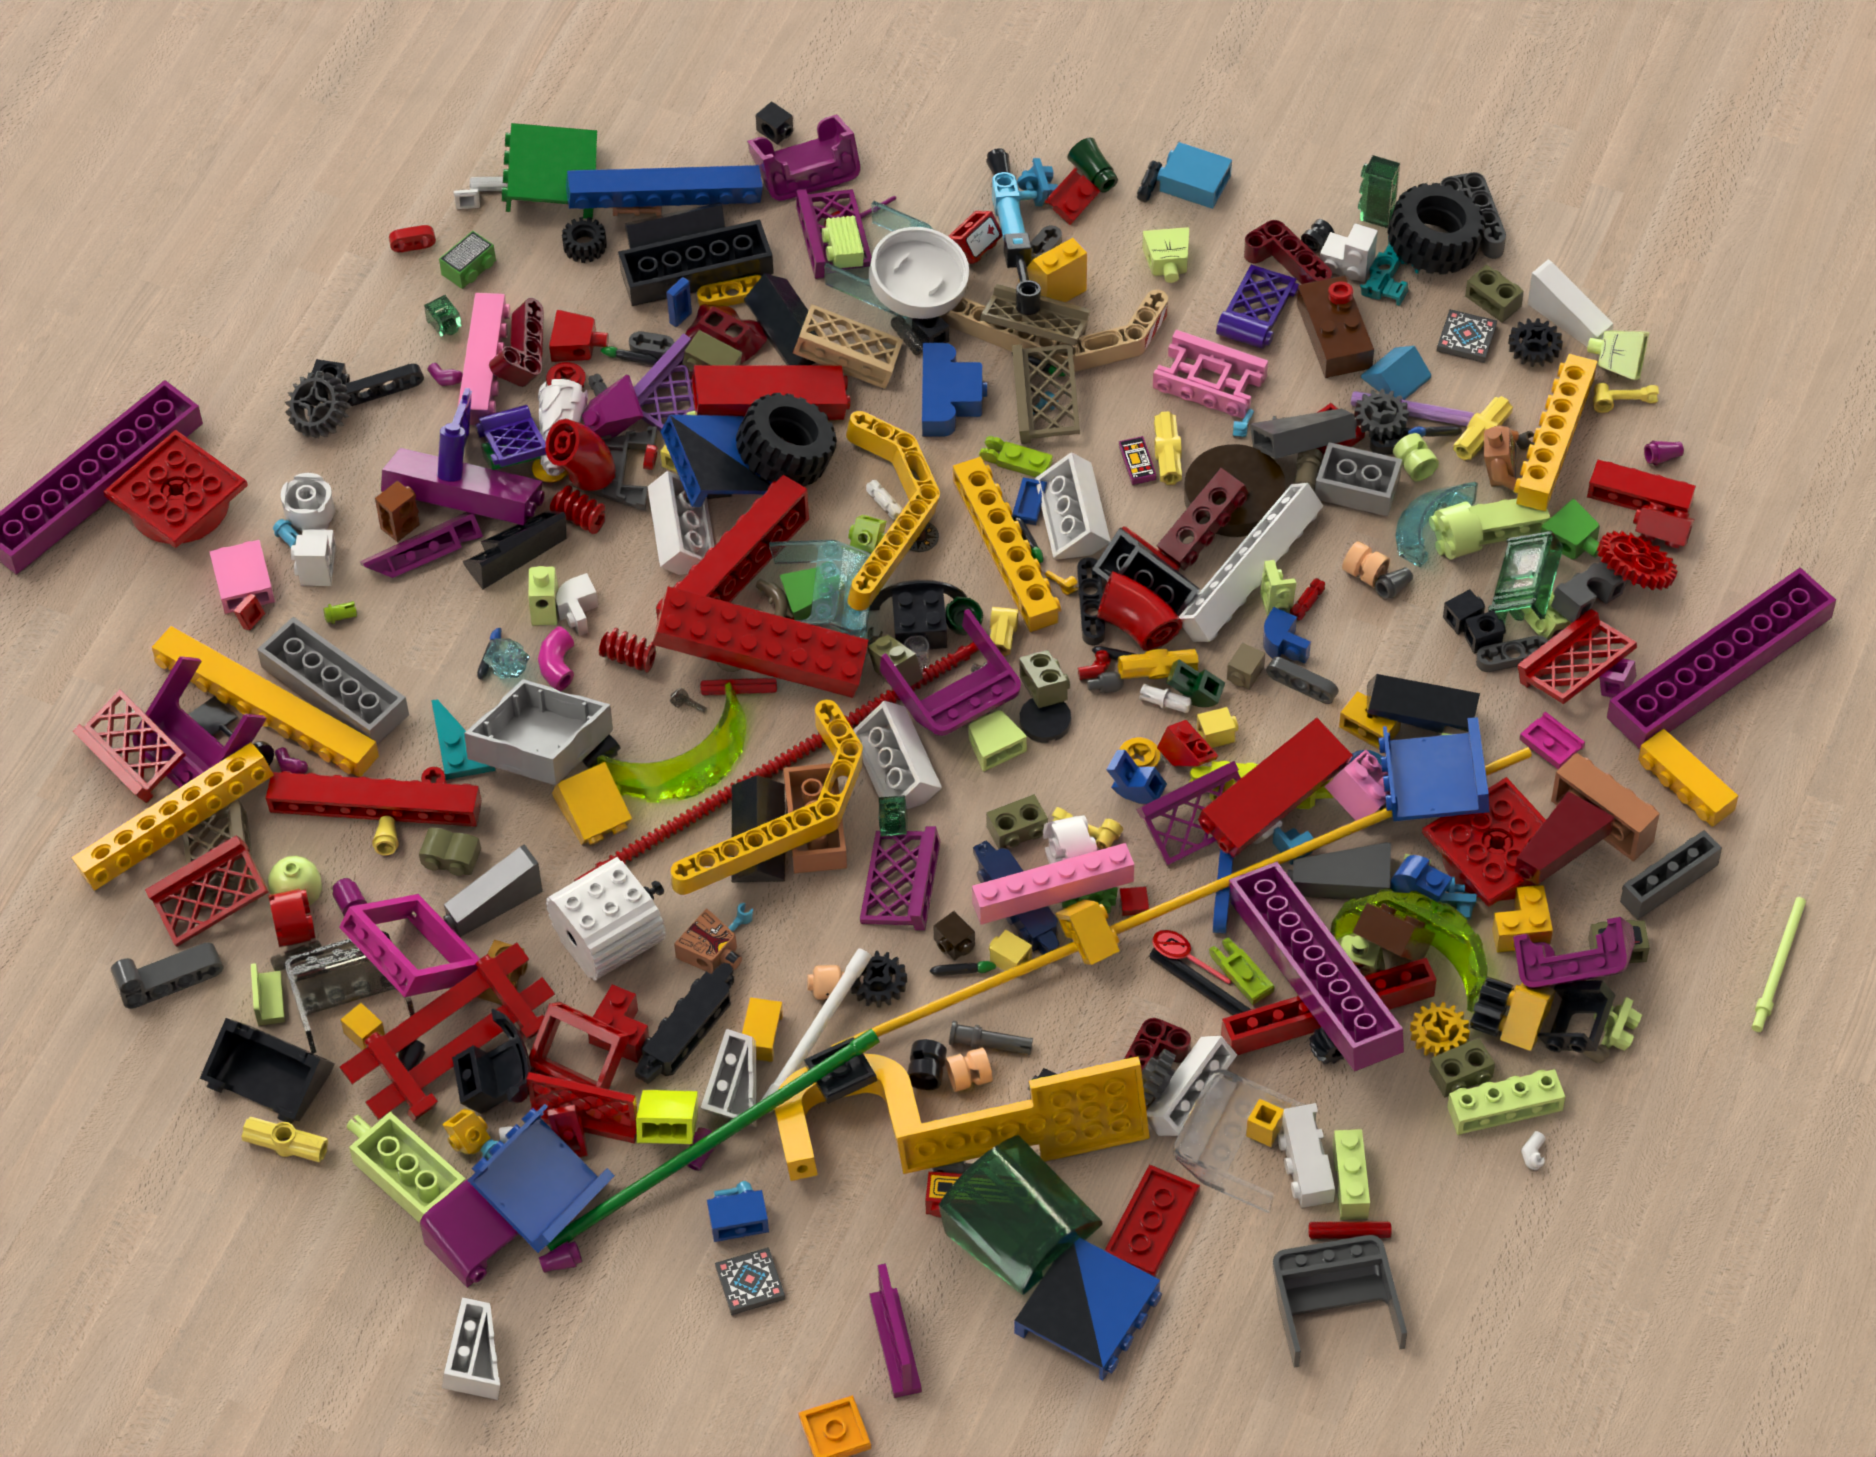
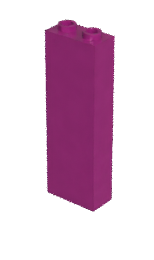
M400 448L382 469L381 492L385 491L396 481H399L405 487L409 486L416 494L415 500L524 525L530 517L534 516L536 508L543 504L545 492L542 491L541 480L464 462L463 474L460 480L454 482L441 480L437 476L438 456Z

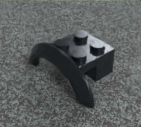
M903 581L882 589L867 608V611L880 610L882 603L892 597L895 639L911 651L947 648L944 594L953 599L956 597L967 598V595L956 586L943 581Z
M491 1009L493 1021L502 1028L509 1041L488 1053L473 1045L452 1057L460 1104L480 1114L507 1099L508 1102L514 1104L521 1103L529 1095L526 1079L528 1073L531 1072V1065L527 1048L513 1022L496 1009Z

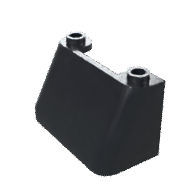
M225 1018L200 1079L208 1082L206 1087L219 1093H222L223 1089L237 1093L279 1113L277 1119L293 1124L294 1120L300 1122L330 1076L335 1063L250 1025Z

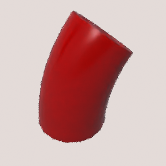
M566 418L558 420L552 425L545 442V451L550 462L565 469L570 481L582 490L595 491L608 486L615 478L616 468L610 449L600 436L589 427Z
M1112 571L1099 605L1097 618L1105 620L1123 630L1138 643L1143 651L1155 650L1170 642L1182 628L1183 622L1178 615L1154 592L1142 584Z

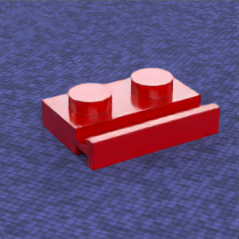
M1074 168L1044 202L1046 204L1049 203L1053 207L1052 209L1071 225L1100 193V190L1084 175L1081 176L1077 169Z

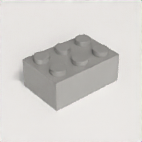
M1329 442L1316 479L1315 494L1320 501L1388 516L1401 477L1402 459Z

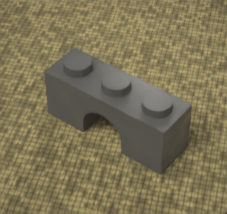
M1602 562L1593 563L1588 570L1583 573H1577L1570 581L1565 584L1561 583L1556 587L1553 592L1554 599L1551 607L1573 623L1593 608L1596 597L1607 604L1622 595L1627 581H1624L1621 575H1614L1615 570L1607 569L1608 564Z

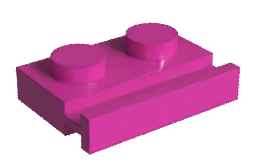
M1546 711L1540 719L1537 718L1520 734L1519 739L1557 769L1562 767L1580 749L1582 750L1585 746V741Z

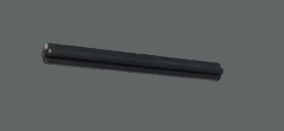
M1155 947L1152 949L1149 955L1151 960L1232 1016L1252 1010L1179 959L1168 958L1159 953Z

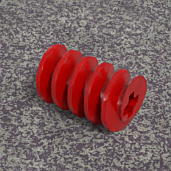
M570 485L557 492L551 500L550 511L564 512L567 521H572L576 526H581L583 530H589L591 534L598 533L605 522V505L603 503L597 505L595 499L589 501L588 495L583 494L581 496V492L579 490L573 491Z
M614 628L611 633L606 632L603 635L599 645V656H607L611 661L617 660L619 664L626 663L630 668L635 666L637 670H645L648 673L655 661L656 646L652 645L651 642L647 647L646 638H642L637 643L638 636L636 634L632 635L630 640H628L627 631H624L619 636V629Z

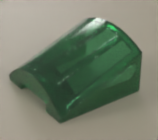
M1019 1135L1001 1142L976 1160L957 1179L939 1203L945 1234L1022 1295L1026 1294L1043 1278L1042 1271L1079 1238L1086 1240L1103 1225L1102 1220Z

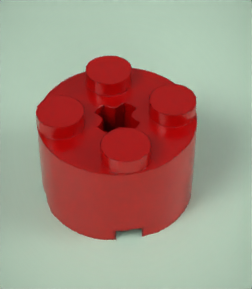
M296 889L268 895L279 948L309 942L311 939L316 938L311 914L306 915L310 913L306 889Z

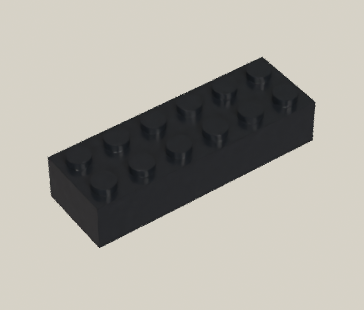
M760 219L618 251L620 271L631 306L667 299L666 292L682 277L689 281L690 293L697 292L700 287L708 284L754 275L762 276L764 273L774 274L773 255Z

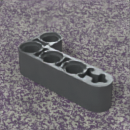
M1470 172L1444 178L1440 183L1441 186L1450 185L1457 191L1460 189L1465 192V196L1471 197L1476 202L1475 206L1480 207L1486 223L1485 232L1480 243L1481 250L1488 258H1500L1505 249L1506 232L1484 176L1477 172Z
M203 943L138 969L132 959H121L112 965L111 973L124 1006L128 1009H133L216 977L223 971L224 966L215 946L212 943Z

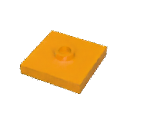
M853 1395L798 1412L813 1457H848L871 1449V1443Z

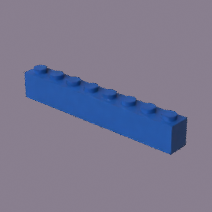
M759 165L567 171L566 179L569 209L710 205L715 203L724 205L761 203L763 190Z

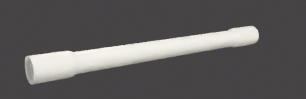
M860 948L856 951L847 965L843 976L775 1082L770 1085L762 1100L776 1092L791 1074L799 1070L804 1059L808 1056L855 980L860 977L872 958L867 951Z

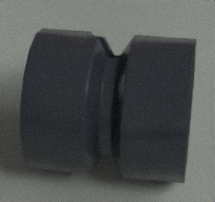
M929 1039L917 1040L912 1044L910 1063L907 1070L912 1087L928 1091L938 1089L941 1086L943 1077L942 1067L945 1065L947 1048L943 1044Z

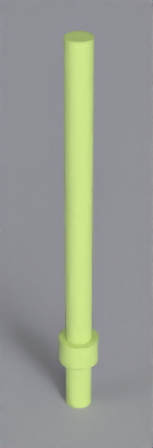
M1797 897L1795 899L1762 998H1759L1755 1007L1756 1016L1752 1024V1029L1756 1032L1762 1031L1767 1016L1771 1015L1774 1006L1772 1000L1806 904L1804 898Z

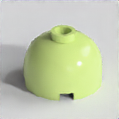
M287 856L279 860L269 873V893L272 895L296 889H306L310 906L319 898L322 891L321 875L315 864L307 858Z

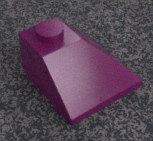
M627 374L590 400L582 414L585 426L592 429L600 437L611 435L612 438L618 436L644 417L631 378Z

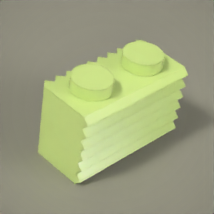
M855 216L827 218L826 228H822L823 243H828L826 255L827 260L832 261L833 269L863 266L864 251Z

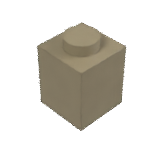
M1242 642L1228 663L1227 680L1236 686H1242L1250 690L1264 669L1265 652Z

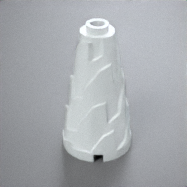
M553 379L550 386H546V382L540 386L538 393L540 433L545 442L549 430L558 420L566 418L580 423L583 419L582 414L588 403L587 390L584 393L581 391L582 385L570 380ZM547 454L541 456V465L547 474L557 476L565 471L560 466L552 464Z

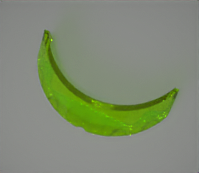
M730 682L725 684L726 701L719 722L713 731L691 750L677 757L652 763H630L615 760L604 755L597 757L598 765L603 762L606 763L622 796L626 794L654 803H661L660 800L677 798L679 801L704 792L708 787H713L731 771L732 765L738 756H741L744 748L746 717Z
M1393 889L1379 890L1377 894L1365 896L1357 900L1353 898L1344 903L1331 923L1330 932L1336 940L1345 935L1353 934V930L1366 903L1379 907L1384 903L1396 909V914L1404 918L1408 915L1426 923L1425 928L1436 933L1431 945L1439 950L1459 973L1466 991L1467 1010L1473 1011L1475 1003L1480 996L1481 987L1485 984L1488 966L1479 934L1474 932L1467 923L1468 920L1458 910L1447 903L1436 902L1416 891H1410V893L1392 892Z

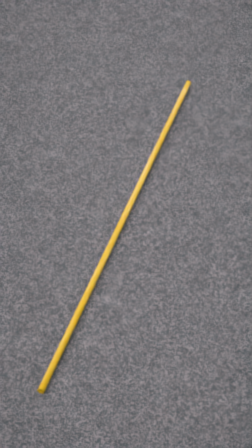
M1528 747L1485 765L1486 776L1532 757L1530 749ZM1384 808L1113 924L1109 928H1113L1118 935L1229 887V879L1274 862H1278L1281 865L1393 817L1392 811H1387ZM1071 942L871 1029L877 1037H880L1078 952L1075 942ZM866 1031L861 1032V1033H859V1034H857V1035H854V1036H852V1037H854V1039H855V1038H857L858 1036H860V1035H862L863 1033H865Z

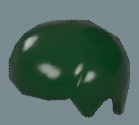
M956 597L948 603L945 609L948 628L955 634L968 635L962 627L964 611L970 609L977 621L982 625L983 611L978 602L971 598Z

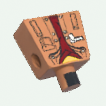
M705 909L674 943L677 959L711 974L721 963H730L733 970H735L742 961V956L735 952L737 949L735 934L708 909Z

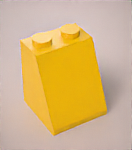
M1071 238L1033 259L1027 267L1029 280L1035 281L1040 285L1041 296L1067 302L1087 291V252L1074 238Z
M605 762L559 782L552 792L556 803L581 845L587 842L590 846L604 840L603 835L613 832L614 835L628 829L627 825L632 820Z

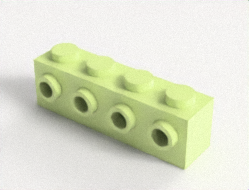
M1555 1069L1548 1071L1538 1070L1531 1075L1522 1077L1512 1076L1505 1081L1496 1083L1486 1082L1470 1089L1459 1088L1449 1093L1447 1108L1456 1133L1459 1135L1563 1111L1565 1094Z

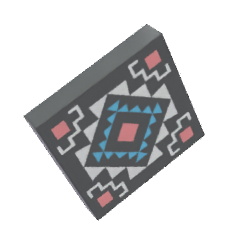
M1450 309L1437 345V351L1485 363L1497 327V320Z
M769 1247L715 1263L731 1315L785 1300V1293Z

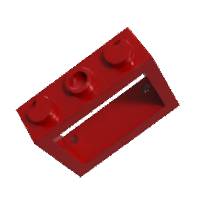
M562 1002L549 1003L529 1054L530 1065L534 1067L533 1071L541 1075H551L555 1078L609 1090L630 1034ZM561 1021L611 1044L598 1081L547 1058Z

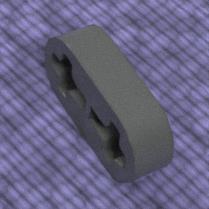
M1049 225L1036 235L1030 242L1032 247L1031 261L1062 244V231L1060 228Z
M644 331L634 332L629 337L630 351L651 355L658 360L675 343L670 336Z

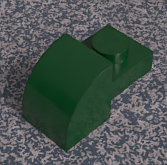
M1180 659L1173 662L1166 681L1168 685L1182 693V696L1190 698L1192 705L1197 707H1212L1218 704L1225 686L1224 681L1206 669L1199 673Z

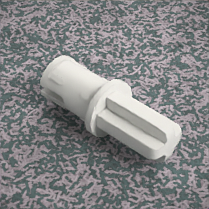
M1144 684L1140 691L1143 694L1139 696L1140 700L1158 704L1162 709L1168 707L1188 713L1192 705L1190 698L1172 693L1168 688L1162 690Z

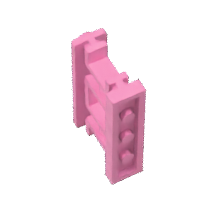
M1176 330L1172 336V344L1170 343L1168 347V356L1174 358L1175 361L1171 368L1158 365L1153 373V388L1160 392L1169 393L1184 400L1204 405L1207 408H1213L1231 416L1244 419L1247 409L1251 405V396L1244 394V391L1248 384L1260 387L1267 377L1268 360ZM1186 357L1196 360L1194 365L1185 363L1184 361ZM1202 368L1222 374L1217 384L1197 378ZM1180 371L1189 375L1187 379H1184L1177 376L1178 372ZM1234 373L1242 376V378L1238 381L1230 378V376ZM1225 387L1235 390L1233 395L1222 391Z

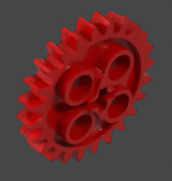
M1616 531L1612 533L1607 532L1598 544L1597 551L1599 552L1597 555L1602 558V563L1608 564L1606 568L1615 570L1614 575L1623 576L1624 581L1630 580L1634 586L1637 583L1643 589L1648 586L1653 591L1655 587L1662 591L1663 587L1668 589L1669 585H1672L1678 573V570H1676L1677 565L1672 563L1673 559L1666 557L1667 552L1660 551V546L1651 545L1652 541L1648 540L1646 542L1642 536L1635 537L1631 532L1629 535H1626L1623 531H1620V533Z

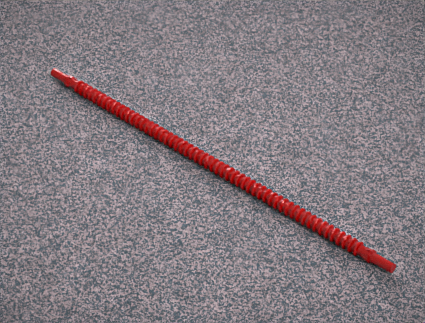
M974 642L967 646L962 645L958 647L954 654L948 653L947 658L942 657L941 662L936 660L935 665H929V669L923 668V679L911 685V689L915 692V688L920 689L921 684L926 686L927 681H933V677L939 678V674L944 675L945 670L951 671V666L957 667L959 662L971 659L970 655L979 651L978 647ZM892 688V691L886 690V694L881 693L880 698L874 697V702L868 701L867 706L862 704L861 709L856 708L855 713L849 712V717L844 716L853 729V725L858 726L859 721L862 722L883 701L896 704V699L900 700V698ZM819 732L818 735L812 734V739L806 738L805 743L800 741L799 746H793V750L787 749L786 754L782 752L780 758L775 756L774 761H768V765L762 764L761 769L757 767L755 773L750 771L749 776L743 775V780L756 775L771 778L772 773L777 775L779 769L783 771L784 766L790 767L791 762L797 763V758L802 760L804 754L809 756V751L815 752L816 747L822 748V743L825 745L826 743ZM737 779L736 783L741 782L743 780ZM731 783L730 787L725 786L724 791L718 790V795L712 794L711 799L705 798L704 803L700 801L698 803L699 806L693 805L692 810L686 809V814L680 813L679 818L673 817L672 822L668 820L666 826L661 824L660 829H654V833L648 832V836H642L641 841L636 839L634 845L629 843L628 848H622V852L616 851L615 856L609 855L608 860L604 862L599 861L595 864V868L576 878L574 882L616 857L626 865L627 860L631 862L632 857L638 858L639 853H645V849L651 850L652 845L658 846V841L663 843L665 837L670 839L671 834L676 835L677 830L683 831V827H689L690 822L695 824L697 818L702 820V815L708 816L709 811L715 812V807L721 808L722 803L727 805L728 800L732 801V785L735 783Z

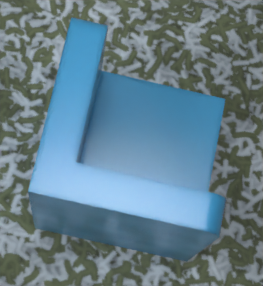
M1277 827L1273 833V844L1281 853L1314 839L1309 831L1300 835L1295 828L1284 833L1280 827ZM1311 851V852H1309V853H1306V854H1304V855H1302V856H1299V857H1297V858H1295V859L1304 858V857L1308 856L1309 854L1313 853V851ZM1292 859V860H1290V861H1288V862L1292 865L1293 862H1294V859Z

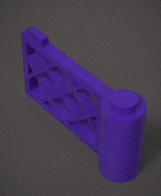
M1251 264L1226 311L1222 312L1217 324L1216 334L1264 349L1266 345L1270 346L1274 336V332L1271 331L1289 296L1294 297L1298 291L1299 284L1296 283L1297 278ZM1255 274L1263 277L1264 280L1254 282L1251 277ZM1283 283L1288 286L1277 290L1274 284ZM1269 286L1271 292L1261 294L1258 289ZM1253 290L1256 295L1245 298L1243 293ZM1276 297V299L1279 302L1277 304L1268 305L1266 300ZM1257 302L1262 304V308L1255 310L1250 306V304ZM1242 306H1244L1247 310V312L1238 313L1234 311L1235 308H1239ZM1267 313L1270 317V320L1267 322L1258 319L1257 316Z
M465 388L452 423H448L440 429L437 476L444 481L454 482L462 478L464 447L470 432L472 400L470 388Z
M527 404L479 417V423L475 424L478 437H483L494 453L491 455L494 465L499 464L500 467L546 455L545 441L532 419Z

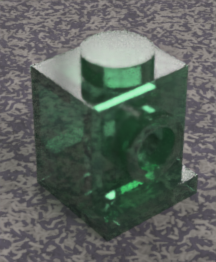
M446 295L424 305L426 321L433 326L440 337L445 334L453 335L462 326L460 313Z
M905 795L879 797L878 819L881 836L907 834L908 813Z

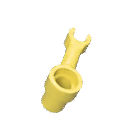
M1606 383L1596 384L1594 387L1595 396L1593 397L1594 409L1599 413L1609 412L1614 407L1613 400L1640 399L1647 403L1658 402L1657 394H1659L1658 386L1649 385L1639 390H1609V386Z
M1056 807L1052 814L1054 817L1053 821L1073 817L1072 814L1059 807ZM1105 819L1099 828L1088 824L1089 836L1096 838V845L1101 850L1111 847L1114 840H1118L1123 832V827L1112 819Z

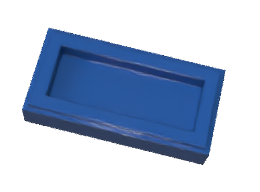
M683 277L666 292L669 323L675 327L679 326L692 314L689 281Z
M1023 477L1012 513L1013 520L1016 517H1020L1025 524H1037L1042 503L1041 488L1038 494L1036 486L1040 484L1039 480ZM1040 481L1042 491L1045 493L1047 482Z

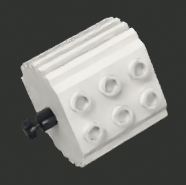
M618 857L546 898L549 918L560 938V942L588 978H593L594 981L665 939L666 935L660 911L653 901L655 893L659 896L664 894V888L661 883L653 881L651 889L646 886L643 887Z

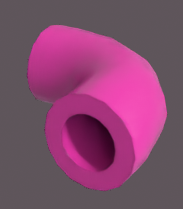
M557 626L541 643L538 663L543 678L552 688L561 692L569 686L574 677V672L564 663V655L574 646V641L563 627Z

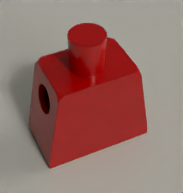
M562 310L556 311L549 344L551 362L590 360L594 347H608L609 334L596 332L595 319L593 317Z

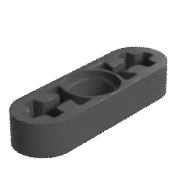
M1536 635L1484 646L1477 652L1476 665L1484 672L1518 667L1517 664L1537 650L1534 646L1540 648L1548 642V639ZM1516 650L1520 653V656L1511 658L1507 656L1506 652ZM1484 657H1488L1492 661L1488 662V660Z
M1274 657L1266 668L1267 674L1273 680L1324 704L1332 703L1339 692L1338 687L1332 681L1281 657Z

